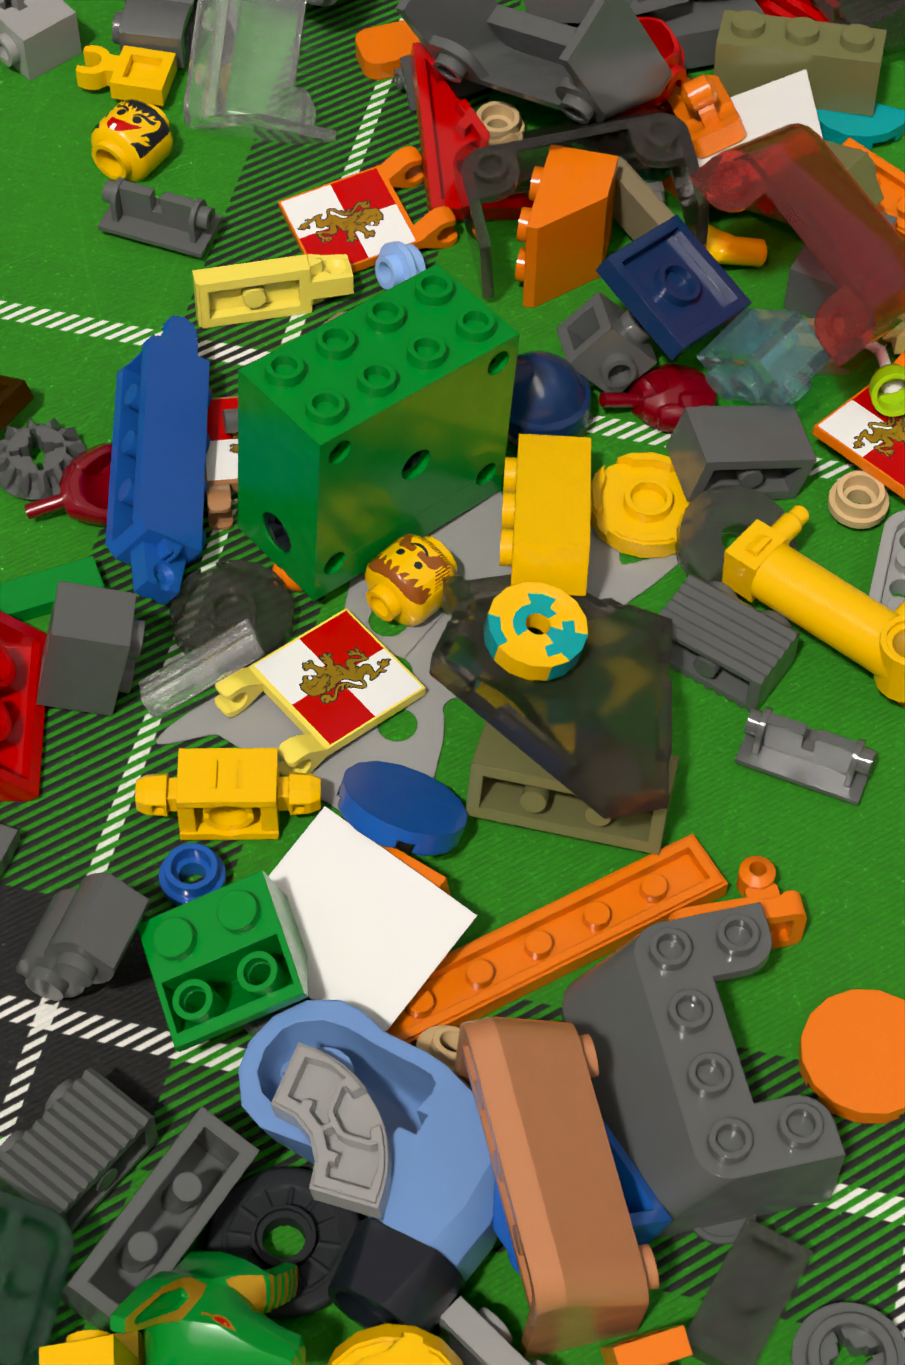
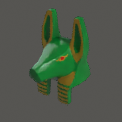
M190 1252L172 1271H160L143 1281L115 1309L110 1318V1330L116 1333L126 1334L143 1329L146 1365H305L306 1349L302 1336L279 1326L264 1315L296 1296L298 1288L297 1265L287 1262L264 1271L245 1259L224 1252Z

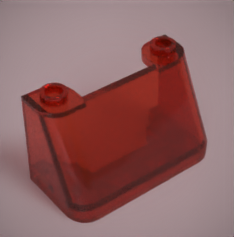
M799 123L786 124L719 153L689 177L707 201L719 210L732 213L741 212L750 206H755L770 216L778 209L837 283L840 289L818 309L814 325L815 334L820 344L839 368L855 370L905 330V242L822 137L812 128Z

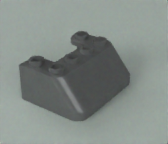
M761 902L655 923L573 981L563 996L561 1021L571 1022L575 1026L578 1036L589 1034L595 1047L599 1076L591 1078L602 1119L672 1218V1221L655 1238L693 1231V1228H704L740 1220L756 1214L757 1216L830 1201L846 1155L831 1113L817 1100L806 1096L793 1095L759 1103L753 1102L715 982L753 974L760 970L767 962L772 947V935Z

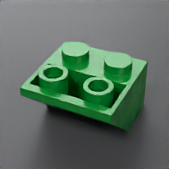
M263 870L145 920L137 928L174 1047L179 1052L308 997L307 953L287 896Z

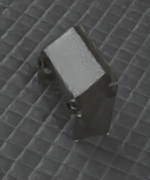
M640 108L625 111L602 122L590 120L588 124H581L573 121L476 140L465 144L455 154L453 160L454 182L483 299L494 297L492 247L481 204L499 201L513 194L528 192L534 167L545 166L551 144L621 156L634 170L650 167H669L685 224L705 248L707 246L710 201L689 129L681 119L674 115L652 108Z

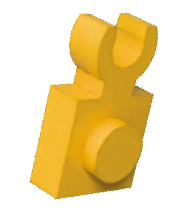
M89 45L84 47L85 66L77 65L75 69L77 85L87 90H98L110 86L111 98L135 99L146 104L164 106L177 72L176 53L124 45L120 56L111 55L107 49L101 46Z

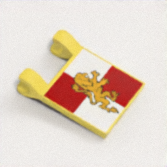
M345 608L252 665L231 669L222 673L215 681V689L220 695L216 696L214 703L227 717H234L244 711L263 691L304 733L288 738L278 748V755L283 760L279 762V773L282 777H289L290 772L312 773L327 756L425 696L426 687Z

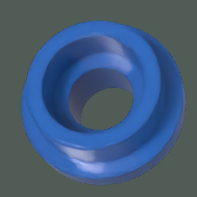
M182 844L173 849L162 862L159 870L160 888L164 896L171 903L180 906L224 887L226 884L224 863L214 851L202 844ZM197 874L204 878L202 881L193 884L182 882L186 876Z

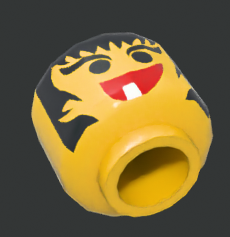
M135 99L121 101L91 132V154L95 164L110 179L117 180L119 177H124L128 181L141 182L172 152L173 138L168 118L155 105L146 104Z

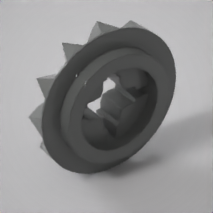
M30 417L26 427L16 429L7 426L5 437L3 440H0V487L10 495L26 500H41L60 494L59 481L66 466L69 465L74 457L86 450L85 444L80 441L75 427L64 429L55 417L47 424H37ZM39 447V449H43L45 461L42 462V470H38L37 464L33 463L31 458V450L33 448Z
M841 1302L824 1306L808 1316L795 1335L790 1353L792 1365H834L839 1355L837 1348L839 1341L841 1347H846L847 1352L852 1357L860 1355L868 1357L872 1355L871 1360L864 1365H905V1339L896 1325L879 1311L858 1303Z

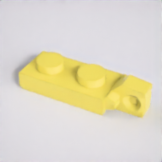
M304 254L192 270L196 316L199 327H202V329L312 313V305L324 301V298L354 294L353 272L347 254Z

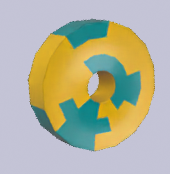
M522 582L504 589L494 598L483 627L484 643L492 659L508 673L526 680L548 681L565 675L577 664L588 636L587 618L578 602L562 589L542 582ZM528 628H537L541 630L544 634H534L531 631H529Z

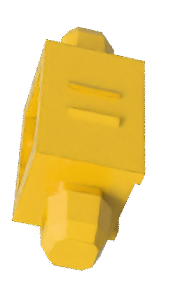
M278 748L179 749L177 777L169 778L168 773L145 775L136 780V809L146 815L168 816L169 812H177L180 840L279 839L280 811H289L290 815L311 814L321 809V778L311 773L290 772L289 777H280Z

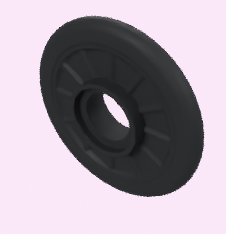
M275 1167L265 1169L237 1182L209 1219L205 1233V1252H224L245 1259L264 1271L285 1262L297 1265L298 1288L296 1296L282 1306L264 1314L270 1319L304 1317L332 1303L328 1296V1287L358 1221H360L357 1212L314 1200L309 1189L313 1171L303 1168ZM279 1226L296 1228L305 1238L303 1248L290 1258L272 1256L263 1245L267 1234L271 1230Z

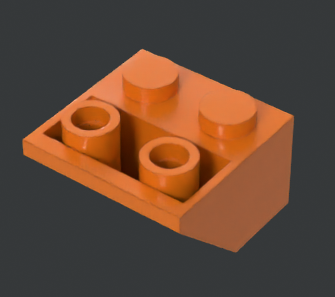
M551 144L545 166L534 167L529 189V200L534 201L532 208H522L517 228V241L526 243V247L520 248L515 269V281L524 282L523 306L535 308L600 277L595 270L606 259L612 237L619 156Z

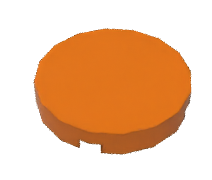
M851 989L828 997L809 1015L798 1045L799 1072L806 1086L809 1083L812 1091L819 1096L818 1102L824 1105L829 1112L855 1123L885 1124L899 1119L901 1114L905 1113V1000L880 990Z

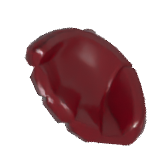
M675 363L659 365L648 370L631 384L628 393L601 392L599 395V405L601 407L630 408L633 414L652 428L673 433L685 407L714 406L716 400L714 386L706 375L696 368Z
M101 443L74 457L69 465L66 466L59 481L60 494L26 504L25 511L28 518H36L65 508L68 516L72 519L88 524L107 526L112 443Z

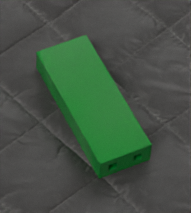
M90 556L0 583V611L21 622L51 614L58 581L105 588L94 557Z

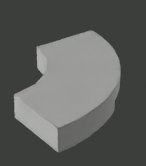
M298 1042L271 1102V1107L276 1117L299 1128L312 1146L315 1163L309 1189L313 1199L382 1220L388 1204L392 1183V1157L388 1135L380 1113L367 1093L366 1087L345 1065L314 1047Z

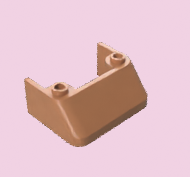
M490 1016L460 1023L454 1071L472 1087L529 1306V1314L520 1343L522 1356L525 1359H530L637 1333L649 1305V1290L659 1288V1276L655 1258L649 1244H637L591 1078L599 1076V1067L595 1047L590 1035L578 1036L576 1028L571 1022Z

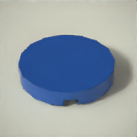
M382 761L358 762L346 769L337 792V796L340 794L338 808L343 818L357 832L385 847L389 846L395 849L399 840L407 844H414L411 853L416 855L429 856L447 853L458 845L466 826L468 814L461 800L452 791L425 773L400 764Z

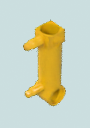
M801 505L794 506L788 513H784L771 527L756 519L725 550L722 583L750 602L758 599L872 672L879 691L887 698L905 703V600L892 611L790 547L789 543L801 532L802 526L809 520V512L805 507Z

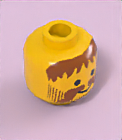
M406 534L398 538L367 565L365 581L369 590L366 593L368 605L379 618L387 622L395 620L399 624L412 627L423 623L447 603L455 593L457 565L453 555L446 546L431 536L422 537Z

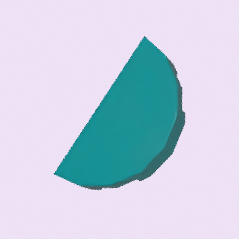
M875 103L873 116L816 109L823 139L837 144H842L850 137L867 149L872 150L874 143L886 142L891 138L892 142L899 140L905 133V110Z

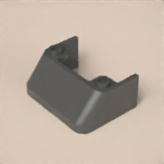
M400 0L395 8L434 58L433 67L446 79L455 83H460L465 79L555 108L581 124H588L590 120L602 122L660 97L672 78L671 69L626 0H595L578 28L499 5L495 0Z

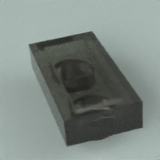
M747 1217L686 1331L693 1353L691 1356L707 1365H757L810 1262L813 1251Z

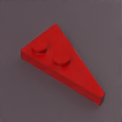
M413 43L410 59L428 212L437 207L446 206L452 210L456 220L519 219L522 208H532L534 201L529 200V194L525 195L509 172L510 161L503 151L491 142L489 131L466 98L460 101L446 82L445 77L433 67L435 60L422 43Z

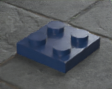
M678 215L673 216L614 252L595 270L671 361L740 316L752 303Z

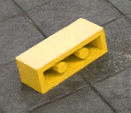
M519 434L517 457H505L499 566L511 567V586L522 582H542L562 589L568 595L586 596L590 554L591 438Z

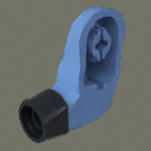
M341 1000L304 1001L273 1016L249 1041L238 1069L242 1107L271 1138L314 1164L315 1160L310 1142L299 1128L276 1117L271 1107V1102L298 1042L332 1056L358 1077L376 1105L388 1135L392 1157V1183L388 1204L382 1220L368 1216V1218L358 1221L330 1282L328 1296L338 1309L364 1329L387 1323L416 1326L432 1333L439 1324L440 1317L445 1310L464 1292L465 1282L491 1251L498 1237L492 1228L495 1176L472 1087L458 1076L455 1071L426 1051L382 1030L363 1011Z

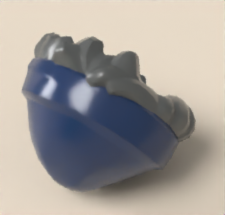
M532 351L517 354L507 440L518 449L519 434L572 437L585 435L588 427L593 422L591 391L585 377L579 374L567 360L554 353Z

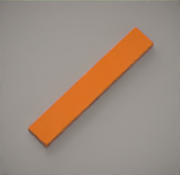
M692 833L660 849L659 855L650 854L448 953L386 1032L415 1046L420 1034L430 1027L449 1025L460 1028V1023L479 1019L617 950L647 927L655 923L667 921L669 915L678 909L711 903L725 896L728 883Z

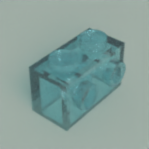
M745 308L696 357L708 370L705 374L707 383L725 400L784 406L796 402L808 392L812 386L810 379L833 356L798 311Z

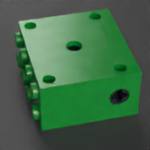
M435 264L238 370V528L280 569L282 568L313 601H316L365 572L368 563L398 538L406 534L423 537L501 491L520 333L440 265Z

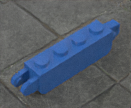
M175 315L163 324L161 336L153 334L143 343L142 351L117 372L105 545L115 559L131 565L134 593L142 597L152 598L156 603L166 605L179 594L185 565L194 562L200 556L206 541V532L203 529L204 501L206 499V491L208 490V483L205 481V461L210 445V436L207 434V414L212 398V390L209 388L210 361L198 356V341L196 340L198 335L196 334L197 330L194 328L195 325L187 320L185 316Z

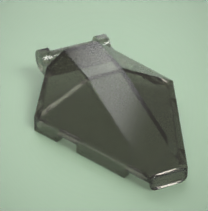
M511 574L465 580L462 575L442 577L443 592L441 606L444 612L451 614L452 617L448 621L432 653L429 674L602 818L608 819L666 809L670 798L669 761L672 753V681H669V664L672 655V619L631 604L623 605L612 598L598 599L586 592V596L569 595L578 602L587 618L588 636L577 664L565 675L548 681L526 680L508 673L492 659L484 643L483 627L494 598L504 589L511 586ZM528 628V630L534 634H544L541 630L537 628Z

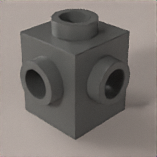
M599 291L556 327L566 360L579 374L585 377L589 387L595 384L604 392L622 393L657 363L649 340L651 336L629 310L624 311Z

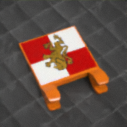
M406 146L397 150L381 165L278 201L279 209L302 255L347 254L353 273L374 266L379 257L381 247L388 242L400 241L403 244H413L418 249H444L451 247L458 241V234L454 228L456 217L449 207L440 206L428 212L413 225L393 188H413L424 181V173L419 166L422 164V157L413 146Z
M905 351L893 364L905 367ZM868 385L815 424L812 434L905 499V414L890 417L879 413L872 404Z

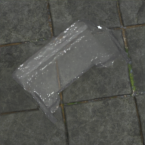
M198 0L183 105L184 120L189 128L211 133L292 144L335 142V130L314 126L316 109L308 91L294 87L306 0Z

